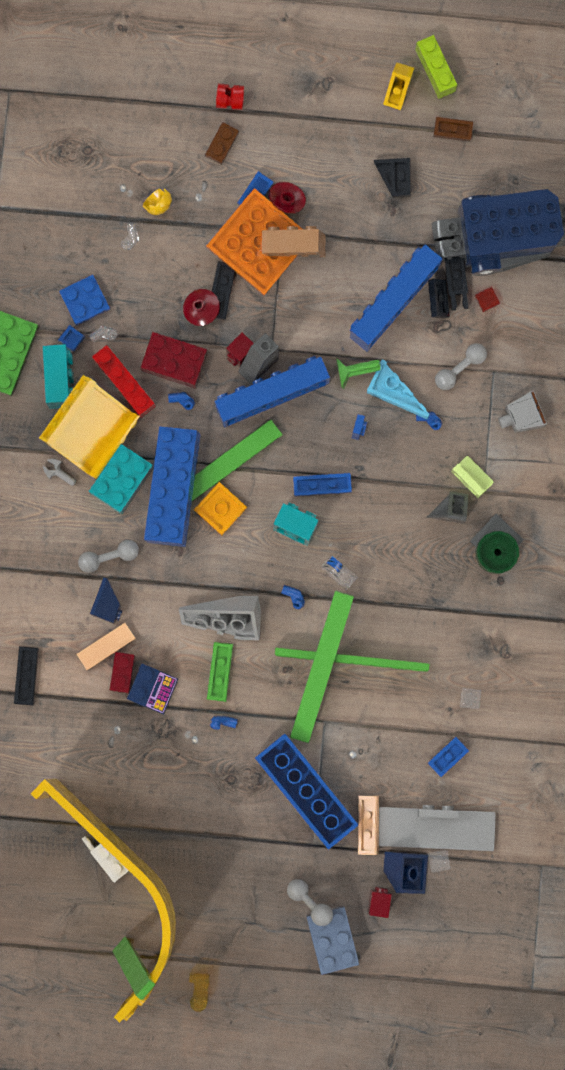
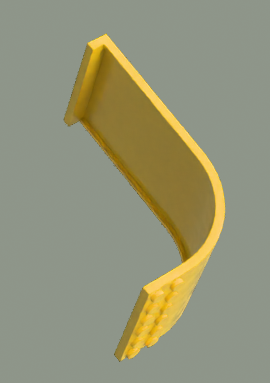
M57 778L44 779L31 795L36 800L51 796L146 887L156 903L162 923L161 952L154 970L150 973L152 980L156 983L171 955L176 935L175 911L165 885L140 857ZM152 990L143 1000H140L133 992L120 1006L114 1018L119 1023L123 1019L127 1021L135 1013L138 1005L141 1006L149 998Z

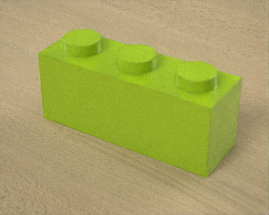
M432 35L418 41L415 50L438 99L456 92L457 83L435 36Z

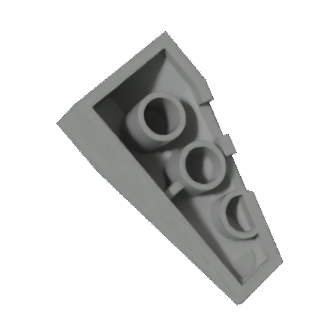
M236 596L179 608L183 625L201 630L208 628L217 631V634L223 635V633L234 635V638L238 640L260 639L261 608L258 596Z

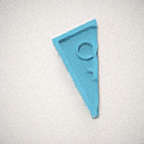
M382 359L380 362L381 370L376 371L367 389V393L428 419L429 413L426 411V408L417 401L405 383L400 381L399 376Z

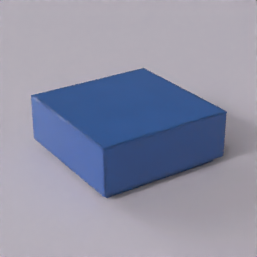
M69 325L58 340L62 344H66L67 348L74 352L85 339V336Z

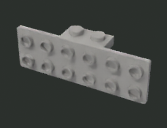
M423 805L422 809L379 807V846L494 851L495 812L454 810V806H442V810L434 809V805Z

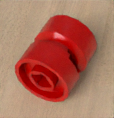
M218 83L216 108L227 109L230 106L232 110H242L244 86L234 85L230 87L229 84Z

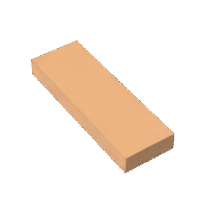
M126 623L77 653V656L88 671L136 638Z
M358 796V854L379 855V796Z

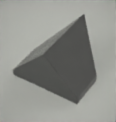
M450 491L449 495L426 518L464 524L467 519L469 494Z

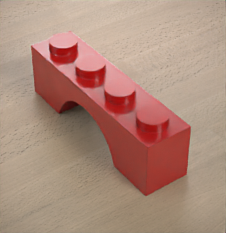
M107 345L92 356L94 362L116 386L141 419L156 407L155 403Z

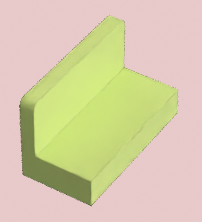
M466 456L451 471L477 498L494 483L469 456Z

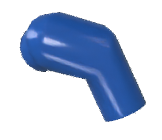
M186 392L168 394L169 403L179 402L186 410L193 409L195 402Z
M428 412V419L416 415V421H426L433 430H439L442 426L441 419L434 412Z
M287 585L283 586L281 594L291 597L293 607L298 610L305 605L302 592Z
M214 716L210 720L212 721L210 727L218 730L220 725L236 729L238 719L228 716Z

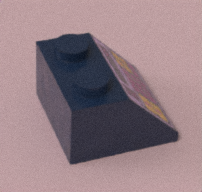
M141 664L127 700L164 715L178 678Z

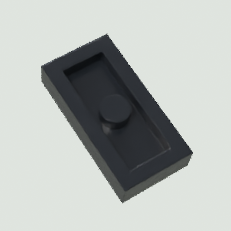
M434 278L428 280L431 317L449 318L446 280Z

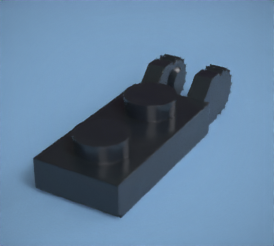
M459 256L452 257L449 260L444 258L452 311L457 308L455 299L457 295H462V306L464 309H468V288L464 258Z

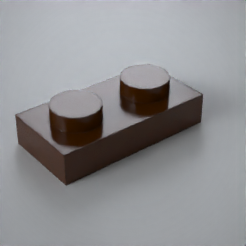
M436 117L433 137L471 142L473 121Z
M222 122L205 153V157L222 165L239 134V130Z

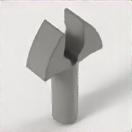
M47 459L56 469L48 470L43 466L44 472L49 479L52 476H58L71 486L75 485L76 479L61 470L60 465L62 462L60 460Z

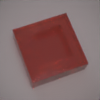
M492 287L474 296L483 313L500 305Z

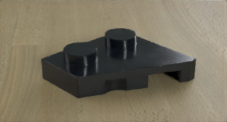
M411 159L374 160V164L393 198L411 197Z

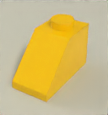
M396 62L383 105L398 110L402 109L413 75V67Z

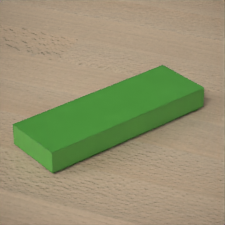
M214 642L207 700L226 702L233 644Z

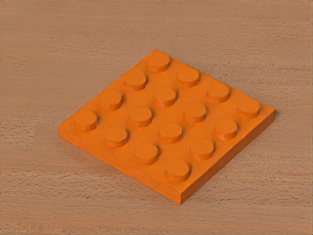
M254 188L206 245V248L262 295H265L297 255L265 256L262 254V230H268V227H279V230H287V227L290 226L298 227V230L302 228Z

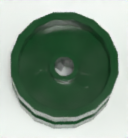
M493 531L483 536L478 542L475 549L476 560L485 572L502 574L511 570L517 563L519 546L510 534L502 531ZM495 549L501 550L499 556L494 554Z

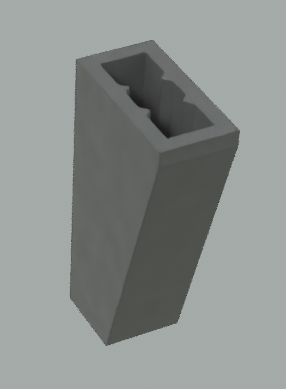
M266 333L251 346L238 371L250 385L279 360V346Z

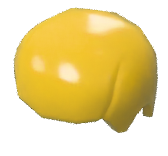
M157 189L144 201L143 207L150 214L161 215L169 209L172 198L166 189H163L164 191Z

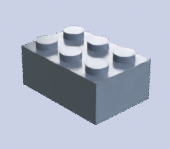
M344 906L332 909L333 919L326 926L316 925L311 919V914L306 915L321 975L359 965Z

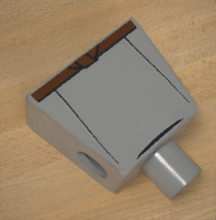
M534 390L507 405L505 408L507 415L498 418L502 429L512 425L515 433L543 428L547 425Z

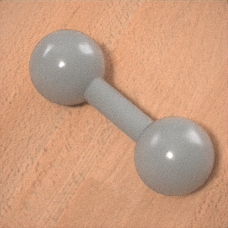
M479 343L471 344L466 350V358L452 370L442 369L436 374L435 383L437 387L441 390L452 389L456 384V376L470 364L478 365L486 360V348Z
M124 540L118 545L117 550L97 555L91 551L84 552L79 557L78 565L83 572L92 573L99 568L101 562L118 557L125 561L134 560L139 554V547L133 540Z
M301 879L292 880L287 887L288 896L294 901L303 900L312 910L311 919L316 925H328L333 919L332 909L326 904L317 905L308 895L309 887L305 881Z

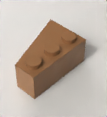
M294 226L287 227V230H279V227H268V230H262V254L265 256L302 255V257H308V255H320V257H326V235L317 229L316 226H306L305 229L299 230L298 227Z

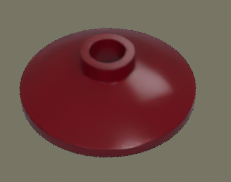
M289 182L276 183L269 192L272 204L285 213L300 212L306 204V197L303 191L298 186Z
M207 289L193 291L187 296L183 305L185 318L195 326H206L212 323L217 318L220 310L217 296ZM202 303V307L197 309V305Z

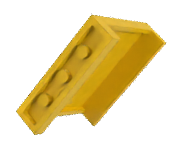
M83 375L39 439L86 474L97 479L120 444L124 443L127 434L136 426L140 416L131 412L100 388L94 380Z

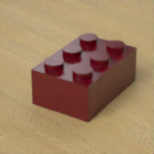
M152 332L140 368L142 372L196 389L208 354L207 349Z

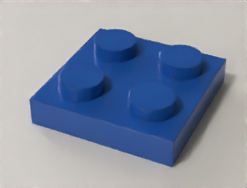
M94 275L59 291L76 326L110 310Z

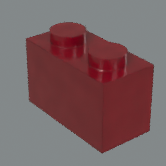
M243 332L226 348L227 360L234 367L236 365L241 367L248 351L254 344Z
M115 652L110 691L130 693L136 657L134 654Z
M375 887V890H370L367 911L369 916L389 918L392 894L388 892L387 888Z

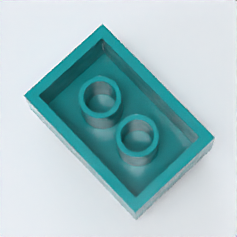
M66 344L43 346L45 398L49 409L60 408L73 390L71 383H74V372L70 369V365H73V354L71 350H68Z
M120 444L90 488L89 493L122 515L154 467L151 463Z
M290 502L288 504L283 503L273 523V530L308 547L318 526L319 520L316 519L317 515L309 511L303 513L299 511L298 506Z

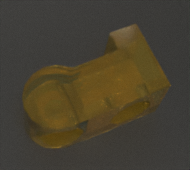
M190 973L189 983H194V993L190 1000V1006L196 1012L203 1011L207 1006L210 974Z

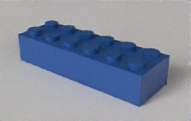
M424 245L422 248L418 247L414 251L411 261H406L401 266L399 275L397 277L394 275L389 280L387 289L385 291L381 290L375 297L374 304H369L363 311L362 318L360 320L357 318L351 325L350 339L366 352L370 350L440 268L442 258L427 245Z
M310 357L305 360L306 363L291 365L283 373L281 371L274 372L270 375L271 378L266 380L260 378L253 381V385L247 388L245 385L236 388L235 393L219 395L217 397L218 400H215V407L224 428L328 385L330 376L322 357Z
M159 426L144 540L147 543L186 547L201 436L197 430Z
M286 734L282 735L255 757L328 850L358 826V823Z

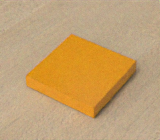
M218 482L196 506L194 511L222 536L248 507L224 485Z

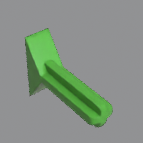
M336 358L341 387L343 389L349 377L381 370L379 360L345 366Z

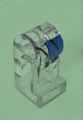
M331 555L321 566L345 591L358 578L356 574Z

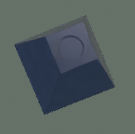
M103 577L90 614L93 617L115 624L116 621L120 620L123 610H120L121 605L110 581Z
M385 852L383 871L396 893L425 894L428 855Z

